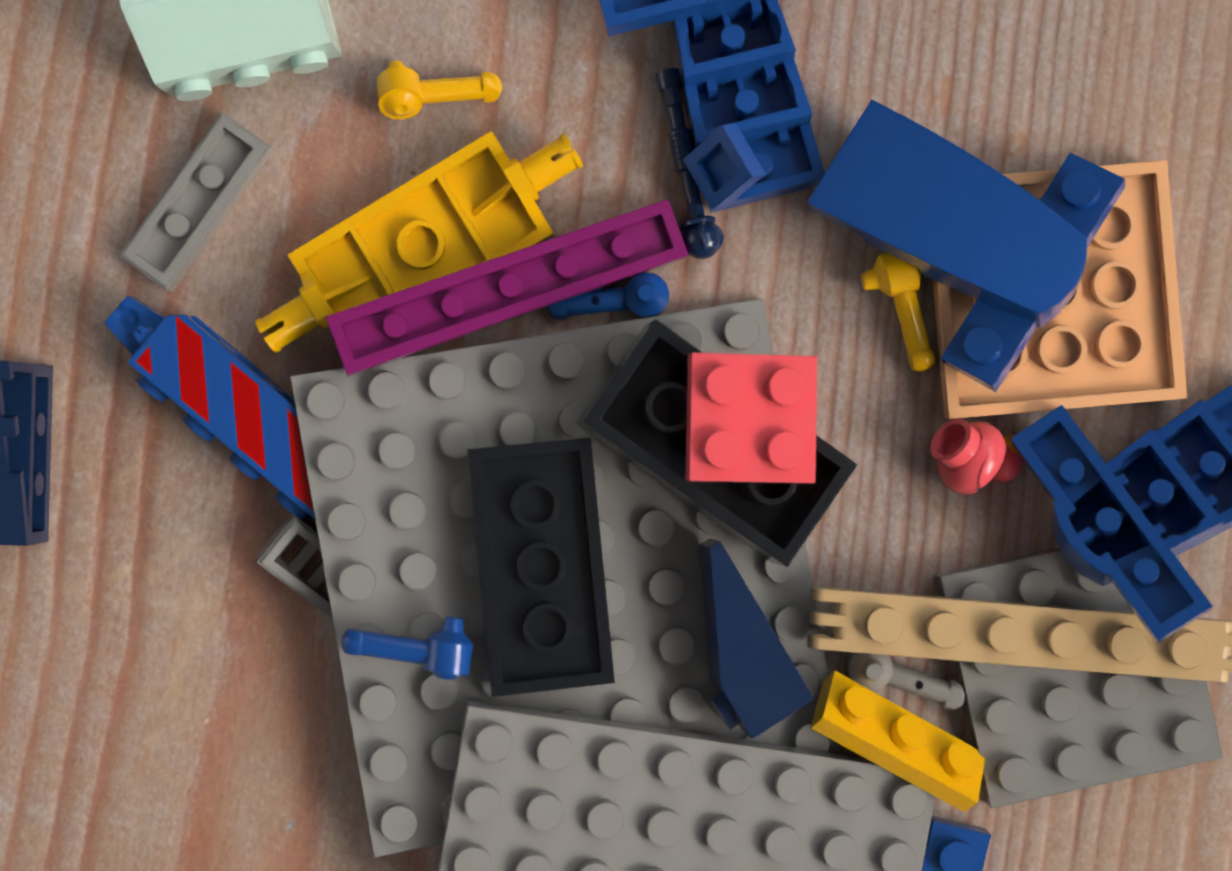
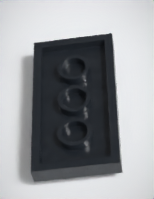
M591 437L467 449L491 696L498 697L615 683Z

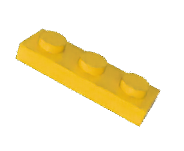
M837 671L832 672L823 680L811 729L962 812L967 811L978 803L985 758L979 754L978 749Z

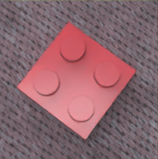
M724 353L688 354L685 481L815 483L817 356Z

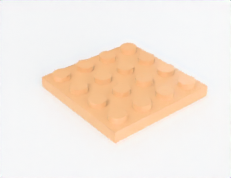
M1167 160L1100 166L1125 178V189L1087 247V258L1083 276L1073 297L1057 316L1043 327L1036 328L997 392L988 389L942 362L941 356L977 299L932 280L944 419L1055 410L1061 405L1065 409L1187 399ZM1059 169L1003 175L1040 200Z

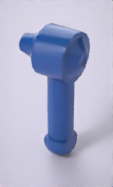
M644 272L635 275L628 282L627 286L593 290L545 308L548 315L554 320L563 321L568 319V316L631 310L633 314L641 318L659 316L665 311L669 303V290L666 282L660 276Z
M446 616L441 629L430 635L427 640L369 632L360 629H347L341 639V646L346 654L422 664L423 669L431 671L437 678L445 680L469 675L474 645L464 634L463 618Z

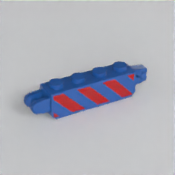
M127 296L105 321V325L133 355L127 363L140 373L136 378L139 386L160 402L165 403L168 398L173 400L187 412L182 420L191 430L209 442L214 437H217L233 451L229 459L240 471L256 481L262 475L280 490L275 498L283 507L300 519H303L308 514L315 520L294 397L198 316H164L135 297Z

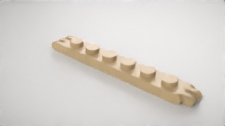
M812 587L811 590L812 600L823 603L835 602L834 612L810 611V624L833 626L832 636L819 633L808 635L807 647L811 649L1212 682H1228L1229 671H1232V656H1230L1232 621L1199 617L1157 644L1134 612L830 587Z

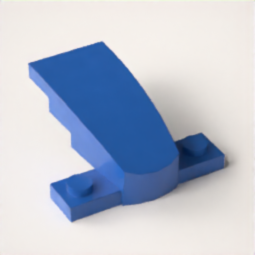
M599 0L608 37L673 21L678 65L694 147H698L721 125L736 123L766 173L764 177L726 208L711 210L708 204L710 213L817 187L825 171L810 123L812 112L794 60L796 48L778 0Z
M871 99L807 203L813 211L862 235L867 244L920 268L923 276L976 298L977 301L941 356V360L945 365L997 392L1036 328L1043 327L1057 316L1073 297L1083 276L1087 258V247L1125 189V178L1070 152L1042 198L1038 200L1015 182L962 148Z
M1232 385L1205 403L1202 399L1156 432L1153 429L1149 430L1107 463L1104 462L1062 405L1010 438L1015 450L1053 500L1052 520L1054 537L1064 558L1082 576L1101 586L1113 583L1157 644L1212 609L1213 605L1177 559L1176 555L1232 527Z

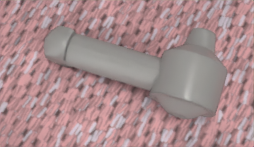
M848 652L845 657L844 667L848 677L871 691L888 685L939 703L943 709L948 710L958 709L965 702L966 693L963 685L955 680L945 681L893 663L888 655Z

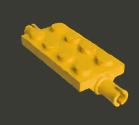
M488 132L289 253L288 257L303 283V286L299 288L301 295L263 318L260 317L255 320L259 332H265L268 335L264 340L272 351L277 353L284 346L319 325L326 329L328 327L326 316L549 240L555 235L535 202L540 199L538 192L572 171L584 167L575 149H572L570 140L563 133L559 135V138L518 162L516 157L510 160L493 132Z

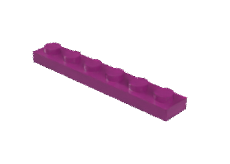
M666 199L326 316V321L345 373L349 377L628 279L637 274L682 260L689 254L670 202Z

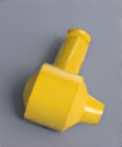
M397 60L390 62L388 69L382 71L376 81L380 112L386 117L398 120L408 119L417 115L422 109L423 104L471 100H482L484 103H491L500 97L503 88L500 78L494 73L486 71L482 72L481 76L420 80L419 75L414 70L405 67L403 62Z
M888 253L878 255L872 269L860 275L863 289L879 290L889 298L893 297L908 353L909 365L913 371L925 372L935 364V357L930 348L916 290L920 289L921 270Z

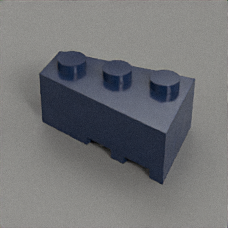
M0 361V545L29 546L49 541L53 366Z

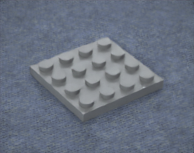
M1060 548L936 575L941 597L1133 612L1113 583L1101 586L1082 576L1064 558ZM955 661L959 682L963 685L966 693L964 705L973 746L985 758L981 783L986 804L991 809L1223 758L1207 681Z

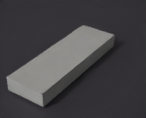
M221 112L122 250L119 257L165 290L173 292L275 149L224 112Z

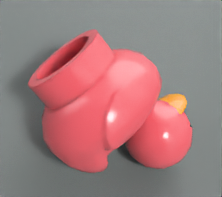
M953 419L946 422L936 431L930 445L931 454L937 460V472L941 481L953 492L968 495L976 493L978 488L984 487L991 480L1000 483L1014 480L1023 469V459L1011 444L1010 438L1013 436L1003 437L999 429L986 422L968 423L963 419Z

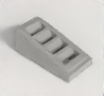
M290 512L256 554V563L333 619L328 591L324 594L318 589L325 579L323 561H320L307 578L299 573L317 549L321 551L317 527L305 517L300 519ZM299 534L306 542L292 559L286 563L280 556Z

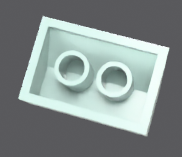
M119 0L121 10L154 85L169 96H176L179 101H193L208 97L213 93L212 87L233 82L236 87L261 85L271 79V73L287 69H293V72L297 74L320 71L328 66L327 60L342 57L329 0Z

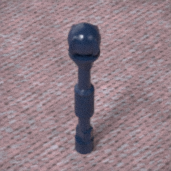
M664 69L656 73L659 92L664 94L672 130L668 137L671 144L675 171L681 174L689 220L681 224V230H683L681 235L690 256L696 259H707L712 257L721 248L724 239L723 231L715 224V217L705 216L698 185L683 161L695 147L691 129L686 128L679 92V89L682 88L679 69Z

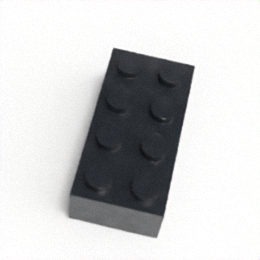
M657 319L653 320L642 329L576 424L771 563L788 567L858 464L816 435L815 483L685 481L688 354L702 352Z

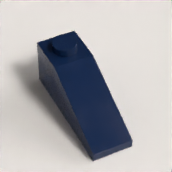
M709 538L699 545L709 675L719 693L711 698V702L729 730L739 726L744 733L753 739L815 699L721 541Z

